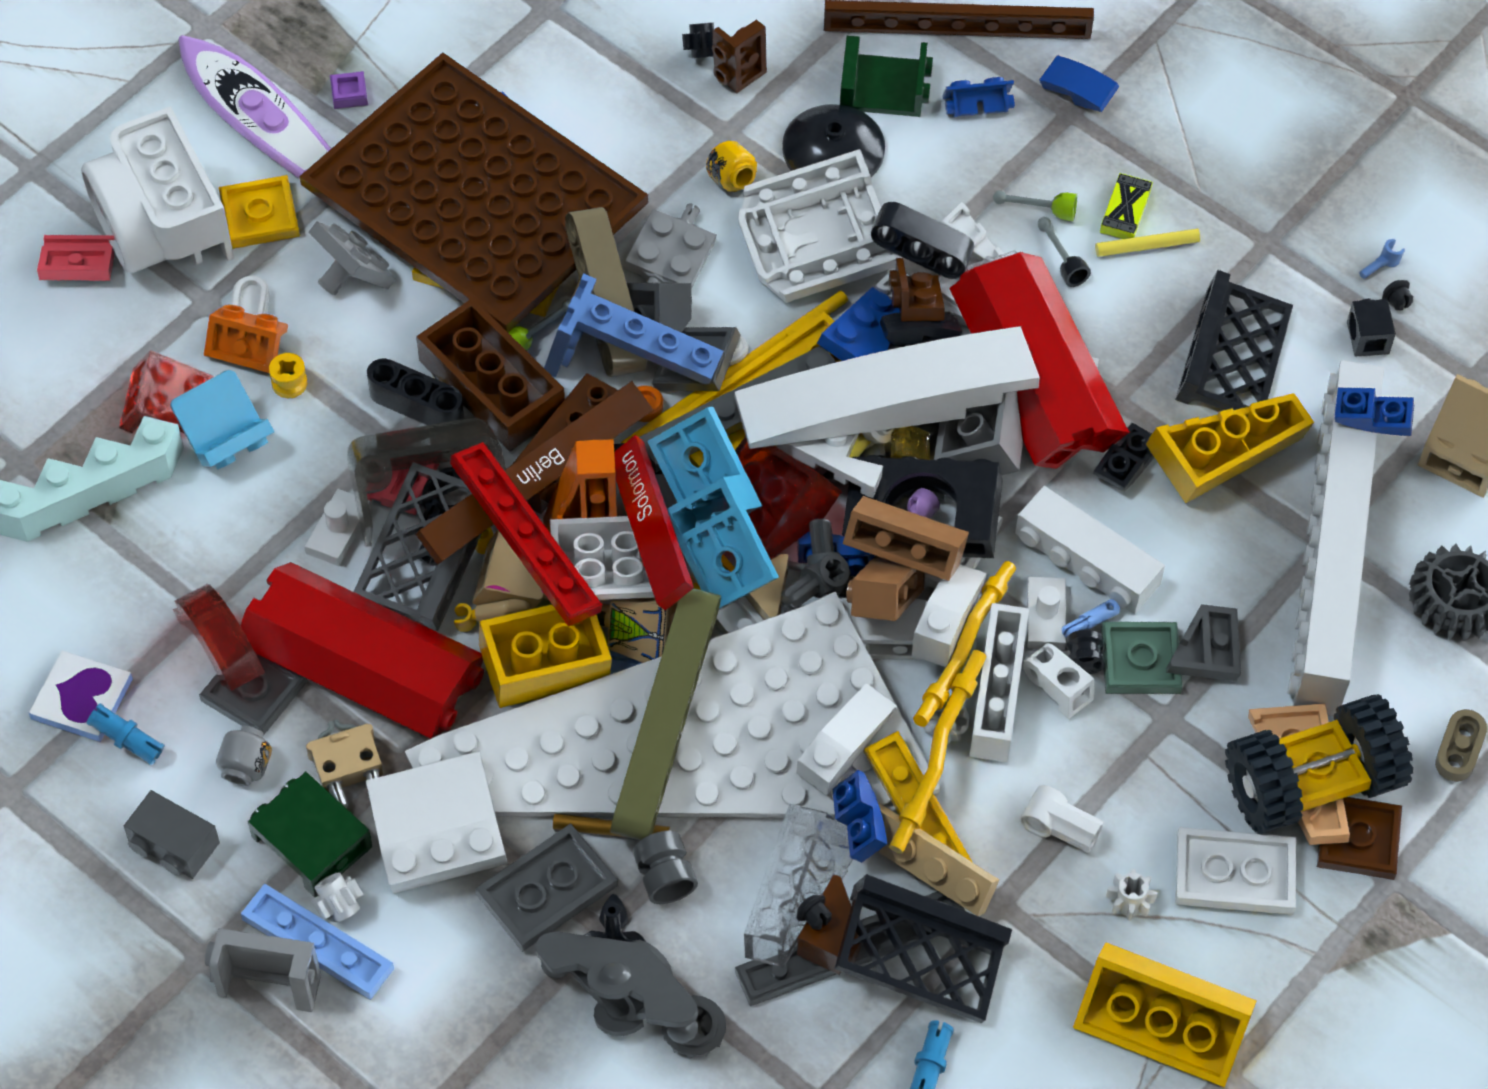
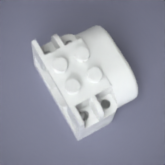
M171 106L119 125L111 132L110 136L113 152L83 164L81 168L82 178L90 202L105 235L114 236V240H109V243L113 246V251L126 272L134 273L165 260H177L189 255L193 263L198 265L203 263L201 251L218 244L227 261L234 259L224 206Z

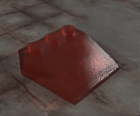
M745 435L735 450L762 504V507L748 515L770 560H772L809 532L811 521L824 519L842 491L821 474L776 446L750 449Z

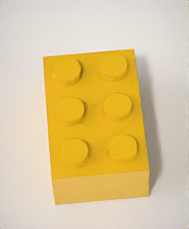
M547 605L479 622V647L499 708L545 698L610 675L612 658L597 615L568 627L554 606Z

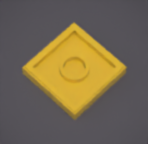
M288 175L219 187L232 249L300 237Z

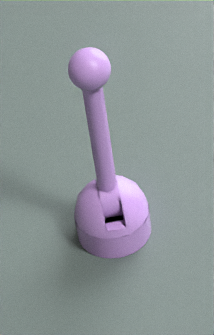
M925 488L917 489L907 503V510L909 512L929 519L940 508L936 495Z

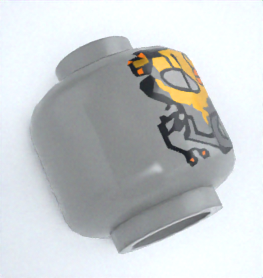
M242 726L241 730H233L225 734L216 758V765L222 771L221 777L237 785L249 786L251 782L259 781L264 776L272 748L270 743L263 738L264 733L261 730L251 726Z

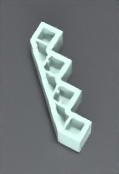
M143 416L131 446L96 437L82 467L48 458L34 488L0 480V535L28 542L41 536V531L60 523L61 526H64L89 515L88 510L108 502L111 505L137 493V488L155 480L158 484L170 479L184 449L178 424Z

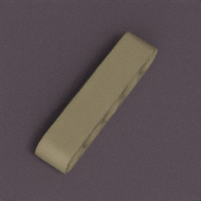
M603 207L568 212L565 218L566 232L579 280H581L583 273L597 279L591 294L634 312L606 210ZM596 338L607 376L614 377L645 371L647 359Z

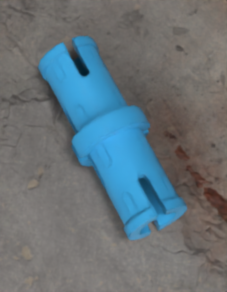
M98 704L96 706L97 711L93 710L86 724L114 740V746L117 748H126L152 766L156 761L155 758L158 759L165 745L138 729V724L133 720L126 721L104 707L103 704Z
M938 1020L929 1022L922 1051L917 1052L914 1060L917 1067L910 1089L936 1088L939 1074L944 1073L947 1061L944 1058L954 1032V1028L951 1025L943 1022L940 1031L938 1029L940 1023Z

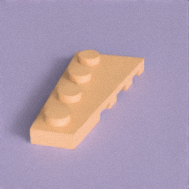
M1325 704L1249 709L1248 714L1255 733L1271 730L1273 735L1276 734L1279 738L1329 722ZM1343 798L1301 812L1302 818L1298 823L1309 845L1349 842L1350 833Z

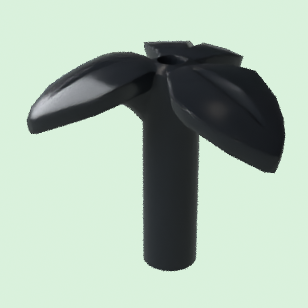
M612 894L606 900L600 912L599 920L605 928V932L591 930L585 934V936L632 942L633 940L646 942L644 937L636 931L621 932V929L628 922V914L623 902L616 894Z

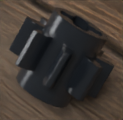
M714 22L689 24L690 33L682 34L683 50H691L692 58L713 57L712 31L715 29Z

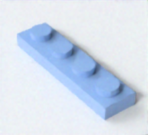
M265 883L241 912L243 921L267 936L314 943L319 968L370 1000L394 970L393 962Z

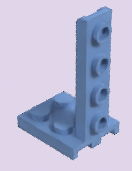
M583 273L579 286L557 330L544 366L548 373L556 378L561 365L568 368L576 350L575 347L585 332L702 384H709L711 382L723 350L591 294L597 279Z

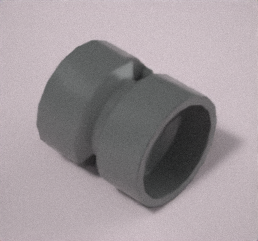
M669 830L651 834L640 840L632 849L638 870L641 874L645 875L643 883L649 900L652 903L661 905L679 901L697 888L698 881L691 863L682 859L687 852L680 834L676 831Z

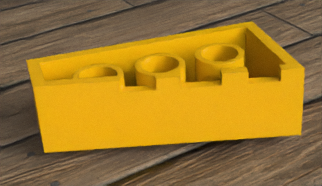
M1295 393L1252 403L1249 407L1237 410L1231 408L1220 411L1217 415L1201 419L1195 417L1173 426L1167 424L1156 427L1146 446L1184 502L1188 503L1302 440L1315 422Z

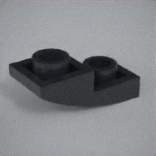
M900 312L882 316L879 322L885 338L890 343L900 347L920 344L924 335L928 339L935 341L957 337L962 333L956 316L948 313L944 314L943 321L901 322Z
M1131 423L1127 428L1130 433L1120 439L1117 444L1113 443L1093 472L1096 476L1124 492L1135 482L1154 458L1146 446L1152 433L1134 423Z

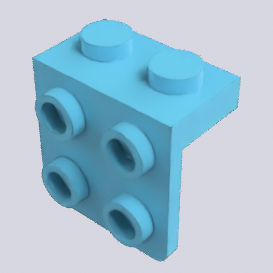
M226 370L172 399L170 403L175 417L202 466L212 467L215 465L217 470L236 460L234 454L245 448L251 452L267 444L268 440L266 437L275 432L268 419H260L237 374L232 370Z

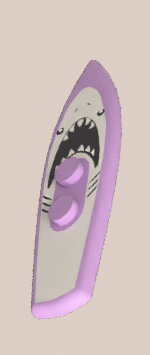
M183 35L179 37L180 54L185 70L195 89L206 103L240 135L287 171L300 179V175L331 149L295 105L254 66L220 46Z

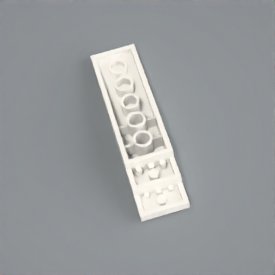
M1020 326L940 339L856 357L735 391L734 397L749 448L753 449L965 419L966 408L1002 403L1003 393L1039 388L1040 377Z

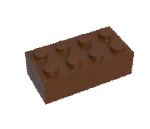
M473 298L416 336L419 361L439 381L451 385L460 391L463 405L509 452L536 434L565 400L564 387Z

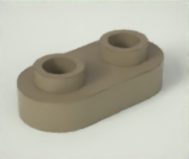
M1469 709L1459 710L1451 716L1435 759L1438 773L1447 780L1463 781L1473 772L1487 733V723L1479 713ZM1465 730L1469 732L1471 736L1462 735L1459 731ZM1449 762H1457L1460 765V767H1453L1449 764Z

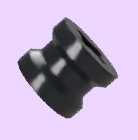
M1079 630L1067 636L1066 647L1070 651L1068 657L1088 674H1094L1104 669L1105 657L1101 653L1104 647L1102 634L1093 630Z

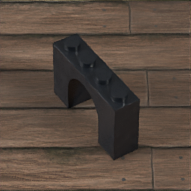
M877 455L853 457L854 459L883 466L882 478L874 497L871 499L895 506L902 498L920 488L942 493L949 497L957 506L954 527L969 532L962 557L994 558L1003 483L999 462H992L987 459L956 461L946 457L937 460L918 459L912 456H905L900 459L882 458ZM850 481L842 536H845L853 508L863 496L867 497L860 493L861 487Z

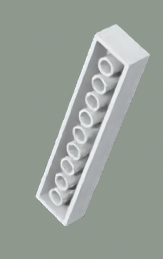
M1345 360L1340 361L1337 374L1330 373L1327 393H1324L1321 415H1324L1323 423L1320 424L1317 444H1320V453H1317L1314 466V474L1317 475L1316 483L1313 484L1310 505H1313V512L1309 515L1306 533L1310 537L1309 545L1306 544L1303 558V566L1306 567L1305 576H1302L1299 598H1302V604L1298 609L1295 629L1299 631L1298 638L1295 639L1291 661L1295 662L1294 671L1290 674L1287 692L1290 695H1294L1293 706L1325 704L1327 715L1333 717L1334 713H1337L1336 708L1343 703L1351 679L1377 433L1359 430L1335 422L1338 387L1375 388L1376 397H1381L1384 376L1383 366Z

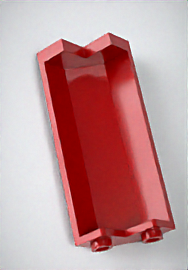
M1019 252L967 270L960 276V280L949 288L971 334L1021 326L1040 377L1039 388L1017 391L1022 439L1035 466L1057 469L1082 449L1104 453L1113 443H1117L1130 433L1042 257Z
M292 562L274 568L266 580L267 584L270 585L269 589L261 600L253 598L246 608L234 642L430 739L444 731L450 730L457 717V711L454 708L458 697L472 689H476L484 675V669L481 668L484 660L480 652Z

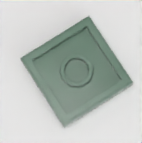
M1102 622L1101 634L1104 638L1102 651L1105 657V694H1181L1183 688L1182 675L1166 673V667L1179 645L1177 622Z

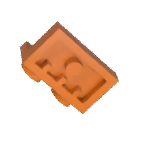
M224 305L210 314L204 356L269 373L270 362L278 355L280 338L287 332L288 324L279 322L276 316L270 314L253 315L246 313L244 308L237 305Z

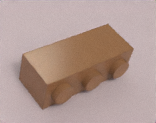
M863 496L851 512L843 544L950 581L960 565L969 532Z
M875 556L848 583L846 598L848 603H852L851 616L896 621L924 590L925 573Z

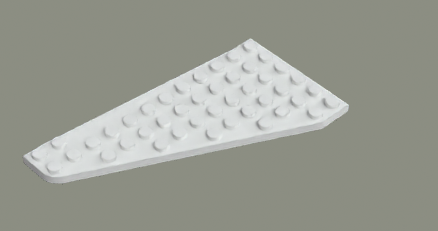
M836 591L803 607L710 639L657 817L835 818L833 790L827 796L796 773L798 759L819 732L866 683L895 704ZM661 657L443 733L406 750V757L413 769L480 751L496 816H554V814L582 817H613ZM897 707L866 747L899 731L924 775L928 764ZM862 751L836 786L854 772L860 770L867 777L877 802L897 813ZM938 783L933 791L934 795L940 792Z

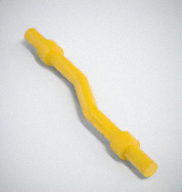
M1003 562L995 576L989 577L982 587V596L966 619L951 660L937 682L930 684L923 694V703L913 717L915 724L925 727L935 711L941 710L948 700L950 687L956 675L961 673L965 666L981 623L991 610L992 603L1000 602L1008 590L1007 583L1016 571V566L1012 562Z
M973 650L963 672L956 675L950 687L952 694L934 728L928 768L911 803L905 804L898 818L901 823L889 845V848L898 854H903L914 830L921 827L926 816L924 810L943 773L949 732L966 698H971L978 684L976 678L987 658L979 650Z

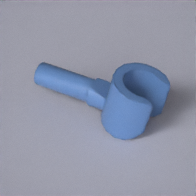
M1387 240L1380 256L1359 272L1360 276L1365 279L1383 266H1397L1401 261L1405 248L1399 252L1392 251L1396 240Z

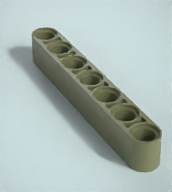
M693 588L678 601L614 812L611 833L639 841L653 833L716 622L721 595Z

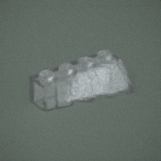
M789 803L744 931L745 958L784 967L797 948L798 936L807 922L798 921L796 918L797 909L800 904L812 895H822L834 874L840 876L842 880L847 874L848 867L853 861L849 853L848 831L845 826L827 812Z

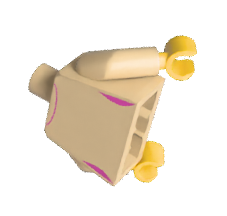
M490 527L482 533L475 550L485 555L472 604H475L476 607L471 609L466 603L457 604L454 609L456 615H467V617L461 620H454L453 623L460 632H468L474 628L476 620L480 622L490 618L534 609L541 602L542 598L549 600L499 530L494 534Z

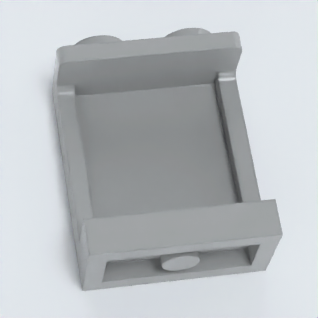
M218 928L215 942L210 941L208 943L205 954V965L210 968V982H214L218 996L227 997L233 978L291 986L296 1009L313 1012L321 979L314 943Z

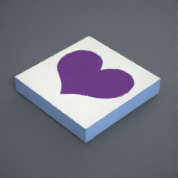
M62 650L29 712L31 720L101 742L105 734L87 725V720L93 710L97 711L96 706L100 703L113 713H116L133 680L131 672Z

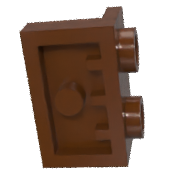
M756 19L746 27L737 30L732 37L720 27L712 31L713 73L719 83L727 85L735 93H738L767 73L766 27Z
M896 258L895 270H889V290L892 292L893 308H899L901 322L943 321L945 307L938 275L917 272L906 276L903 258Z

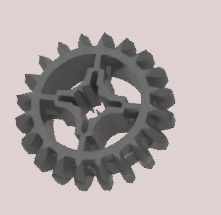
M1455 543L1449 552L1441 545L1437 549L1436 554L1429 551L1425 555L1424 560L1417 563L1414 575L1411 576L1409 582L1411 588L1409 601L1415 602L1413 605L1414 613L1423 614L1421 618L1422 625L1434 624V634L1442 629L1447 631L1448 639L1452 638L1455 633H1459L1463 641H1465L1471 633L1479 639L1484 635L1485 630L1488 631V560H1486V550L1478 555L1473 553L1472 545L1466 548L1465 551H1461L1457 543Z

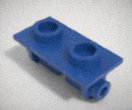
M992 77L985 79L984 83L970 84L968 80L952 82L950 86L945 88L942 99L950 98V101H945L946 114H953V117L977 115V102H982L984 114L1008 112V109L1015 106L1013 94L1007 95L1014 85V80L1004 81L1003 77Z

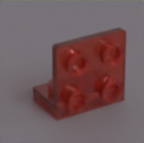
M150 350L133 368L119 428L133 433L139 427L143 416L178 424L180 432L184 433L170 407L172 399L214 376Z

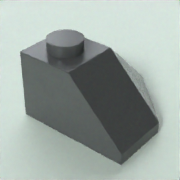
M627 283L635 313L682 333L692 319L691 283Z

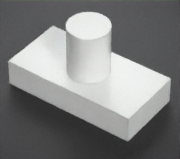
M337 489L332 499L326 503L324 513L305 545L306 554L340 566L372 509L371 501Z
M1028 576L1027 608H1029L1027 622V648L1040 649L1049 643L1059 650H1065L1066 637L1062 634L1061 629L1066 625V578Z

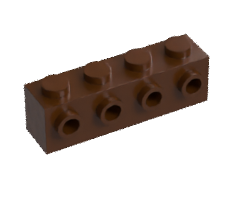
M586 373L512 465L618 390ZM560 478L527 501L534 511L542 514L546 510Z

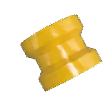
M282 353L271 360L269 374L274 392L278 396L287 399L301 395L308 385L302 358L293 353Z

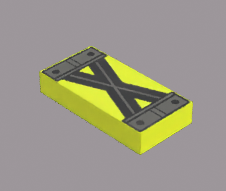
M1119 173L1101 223L1100 233L1121 239L1135 238L1153 182Z

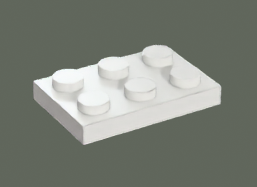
M1179 827L1177 832L1175 904L1293 915L1296 909V837Z

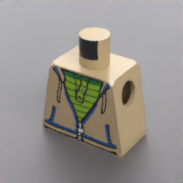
M655 597L612 599L610 605L602 603L601 612L596 615L600 626L608 627L607 645L610 650L642 663L661 657L678 601L666 611L656 604Z

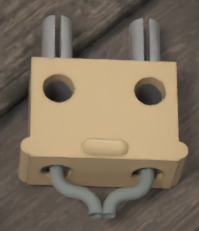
M336 719L328 722L329 728L322 732L318 739L307 743L306 749L308 759L314 762L321 786L338 800L335 791L337 790L342 805L347 808L348 803L343 787L378 778L383 775V770L374 743L373 726L368 723L358 727L353 724L343 725ZM335 726L340 730H345L330 735L333 732Z

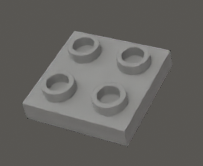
M318 221L309 230L308 233L335 259L322 278L318 280L319 285L330 294L336 295L350 275L385 289H389L396 280L387 270L390 266L389 263L377 253L373 252L371 254L365 248L368 244L367 241L358 233L350 231L348 234L334 223L328 226Z

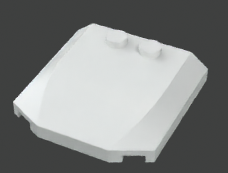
M860 149L744 187V201L742 208L739 210L738 221L759 281L786 303L896 268V258H902L880 247L871 238V230L881 206Z

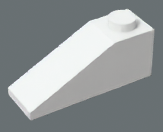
M960 564L950 581L940 579L915 629L912 656L943 667L948 665L966 619L971 613L984 583L986 573Z
M866 683L807 747L797 761L796 773L828 796L895 711L897 705Z

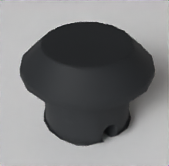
M1396 280L1390 283L1384 289L1382 299H1388V302L1394 306L1395 310L1408 308L1413 303L1414 297L1408 290L1410 283L1407 280Z
M812 895L805 899L797 909V920L807 921L814 930H820L822 924L827 925L831 920L832 913L824 905L825 896Z

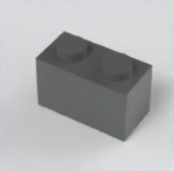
M153 790L149 791L123 825L128 845L134 852L143 857L151 855L160 860L161 865L174 875L183 873L191 879L196 876L220 844L215 825Z

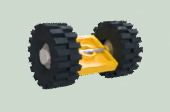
M1374 694L1337 707V713H1334V721L1286 737L1279 738L1276 734L1273 735L1271 730H1263L1228 742V748L1225 749V755L1228 758L1225 760L1226 768L1229 770L1228 780L1229 783H1232L1234 789L1231 790L1232 794L1239 802L1238 808L1241 813L1244 812L1245 821L1248 825L1251 824L1252 830L1258 832V834H1264L1297 823L1302 818L1301 812L1360 792L1362 795L1372 798L1408 786V783L1412 781L1410 774H1413V766L1410 764V761H1413L1412 753L1408 751L1407 747L1410 744L1408 737H1404L1402 722H1398L1396 719L1397 713L1395 709L1389 708V701L1386 698L1382 699V695Z

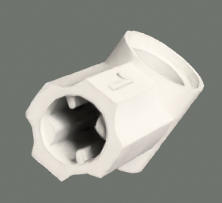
M1046 785L1038 786L1020 817V823L1029 832L1040 837L1053 835L1087 853L1092 850L1104 824V821L1068 804V800L1060 791Z

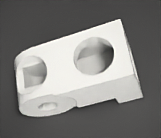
M1045 644L1023 661V669L1029 679L1038 687L1043 688V691L1059 704L1058 710L1068 719L1094 700V678L1054 645Z

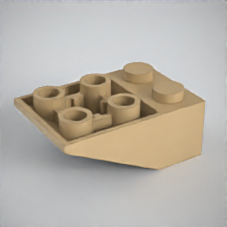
M1457 374L1424 445L1418 466L1484 498L1488 491V388L1475 380L1467 379Z

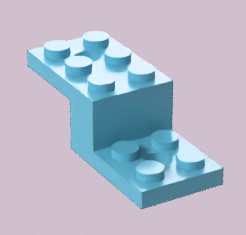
M707 407L648 440L647 442L678 502L667 508L679 546L700 589L721 595L719 607L721 609L779 578L748 515L762 507V504L714 407ZM693 447H698L703 452L704 460L700 467H695L690 462L689 453ZM725 551H730L736 558V567L732 572L726 570L722 565L721 558Z

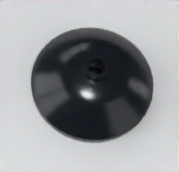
M838 104L820 105L800 113L786 128L782 143L783 157L791 171L860 149L872 177L879 170L885 154V140L878 124L864 112L853 107Z

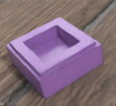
M364 71L330 75L334 109L368 105Z

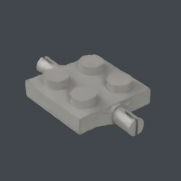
M692 203L686 205L681 218H675L652 209L625 260L624 269L640 275L647 283H691L692 289L715 244L717 234L693 224L700 209L695 205L692 210Z

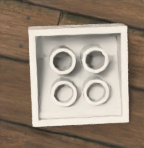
M628 516L550 520L551 535L599 600L654 597Z
M480 751L366 781L389 886L394 894L508 864Z

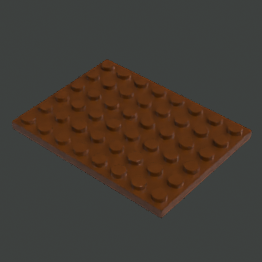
M443 52L299 176L300 183L304 188L463 303L473 298L508 333L577 270L566 232L565 218L568 212L603 207L607 212L614 235L649 203L646 192Z

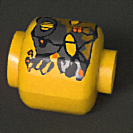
M728 140L718 144L709 153L706 161V170L709 177L728 192H737L743 190L745 186L750 185L754 181L757 172V162L755 157L736 141Z

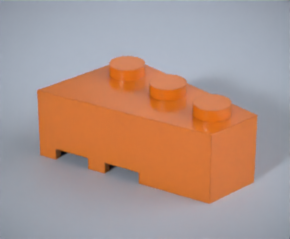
M614 439L575 442L543 517V524L550 534V520L617 517Z

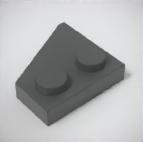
M1201 604L1167 665L1166 673L1237 681L1241 675L1237 609Z

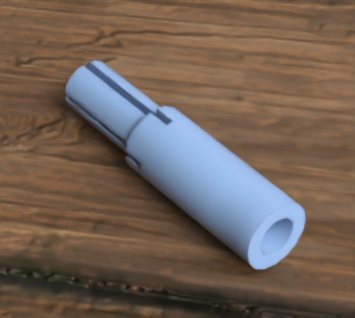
M1110 599L1081 614L1078 619L1062 627V634L1067 638L1069 634L1075 631L1089 630L1114 617L1120 612L1118 603Z

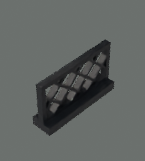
M1217 270L1206 290L1175 400L1189 405L1193 398L1223 410L1231 408L1237 410L1249 407L1243 404L1238 396L1247 391H1251L1257 402L1268 400L1293 305L1229 282L1231 274ZM1230 295L1243 299L1248 308L1236 312L1229 301ZM1270 309L1282 314L1281 319L1278 322L1269 324L1261 311ZM1253 314L1261 328L1249 332L1241 319ZM1232 322L1241 336L1228 340L1221 327ZM1266 334L1273 348L1262 352L1254 338ZM1245 342L1253 356L1241 360L1233 347ZM1225 350L1233 364L1220 368L1213 355ZM1258 362L1265 373V377L1254 381L1246 367ZM1237 370L1246 384L1233 388L1225 375ZM1217 378L1225 392L1217 395L1204 390L1206 382Z
M868 874L862 877L852 889L850 900L853 902L834 969L983 1023L987 1017L1003 948L1009 944L1012 929ZM862 907L875 911L883 926L867 933L859 918ZM888 917L894 918L895 920L890 922ZM901 922L912 925L919 940L903 946L893 926ZM886 931L896 951L880 958L870 937ZM855 932L859 935L856 939H854ZM937 936L947 938L955 954L940 960L930 940ZM860 942L863 943L873 961L864 967L848 961L851 947ZM922 944L932 965L917 972L907 951ZM961 944H963V945H965V946H968V947L965 948V949H963V947H962ZM974 949L990 955L987 969L978 974L966 954ZM899 955L909 976L902 980L892 978L884 962ZM958 958L969 978L954 985L943 965ZM876 967V969H877L878 972L873 971V970H870V969ZM935 969L946 990L939 994L929 992L920 976ZM985 976L984 983L982 984L980 978ZM913 981L915 986L908 984V982ZM972 983L980 997L977 1009L965 1005L957 990ZM949 994L951 999H948L944 996Z

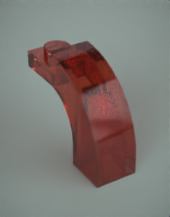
M207 583L174 601L177 608L173 609L178 622L189 628L198 639L222 686L232 691L265 673L240 624L225 601L210 584Z

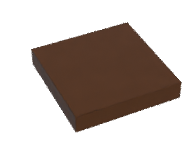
M1353 797L1343 798L1350 833L1349 842L1319 844L1316 867L1394 880L1397 874L1402 805Z

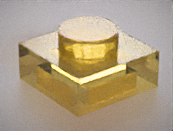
M914 426L894 428L891 433V458L900 459L905 456H912L918 459L930 460V432Z

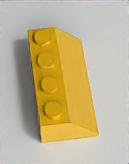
M1106 942L1097 957L1073 1028L1225 1088L1257 1000Z

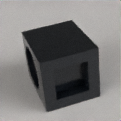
M1367 298L1353 301L1347 319V326L1354 356L1390 354L1396 332L1388 299L1374 300Z

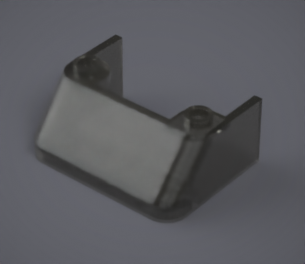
M468 418L366 435L354 439L348 447L347 462L364 546H372L373 524L367 494L386 489L391 483L392 471L408 469L413 462L422 466L450 462L451 455L484 442L501 467L506 470L502 448L490 425L480 418Z

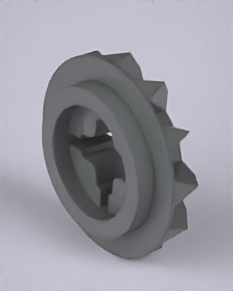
M692 995L691 997L695 1000L698 1007L696 1021H700L703 1017L701 1023L703 1033H697L695 1038L687 1043H677L669 1038L666 1026H662L664 1041H667L674 1053L680 1052L687 1055L690 1059L696 1055L707 1057L710 1051L720 1047L726 1033V1019L721 1008L714 1001L706 997Z

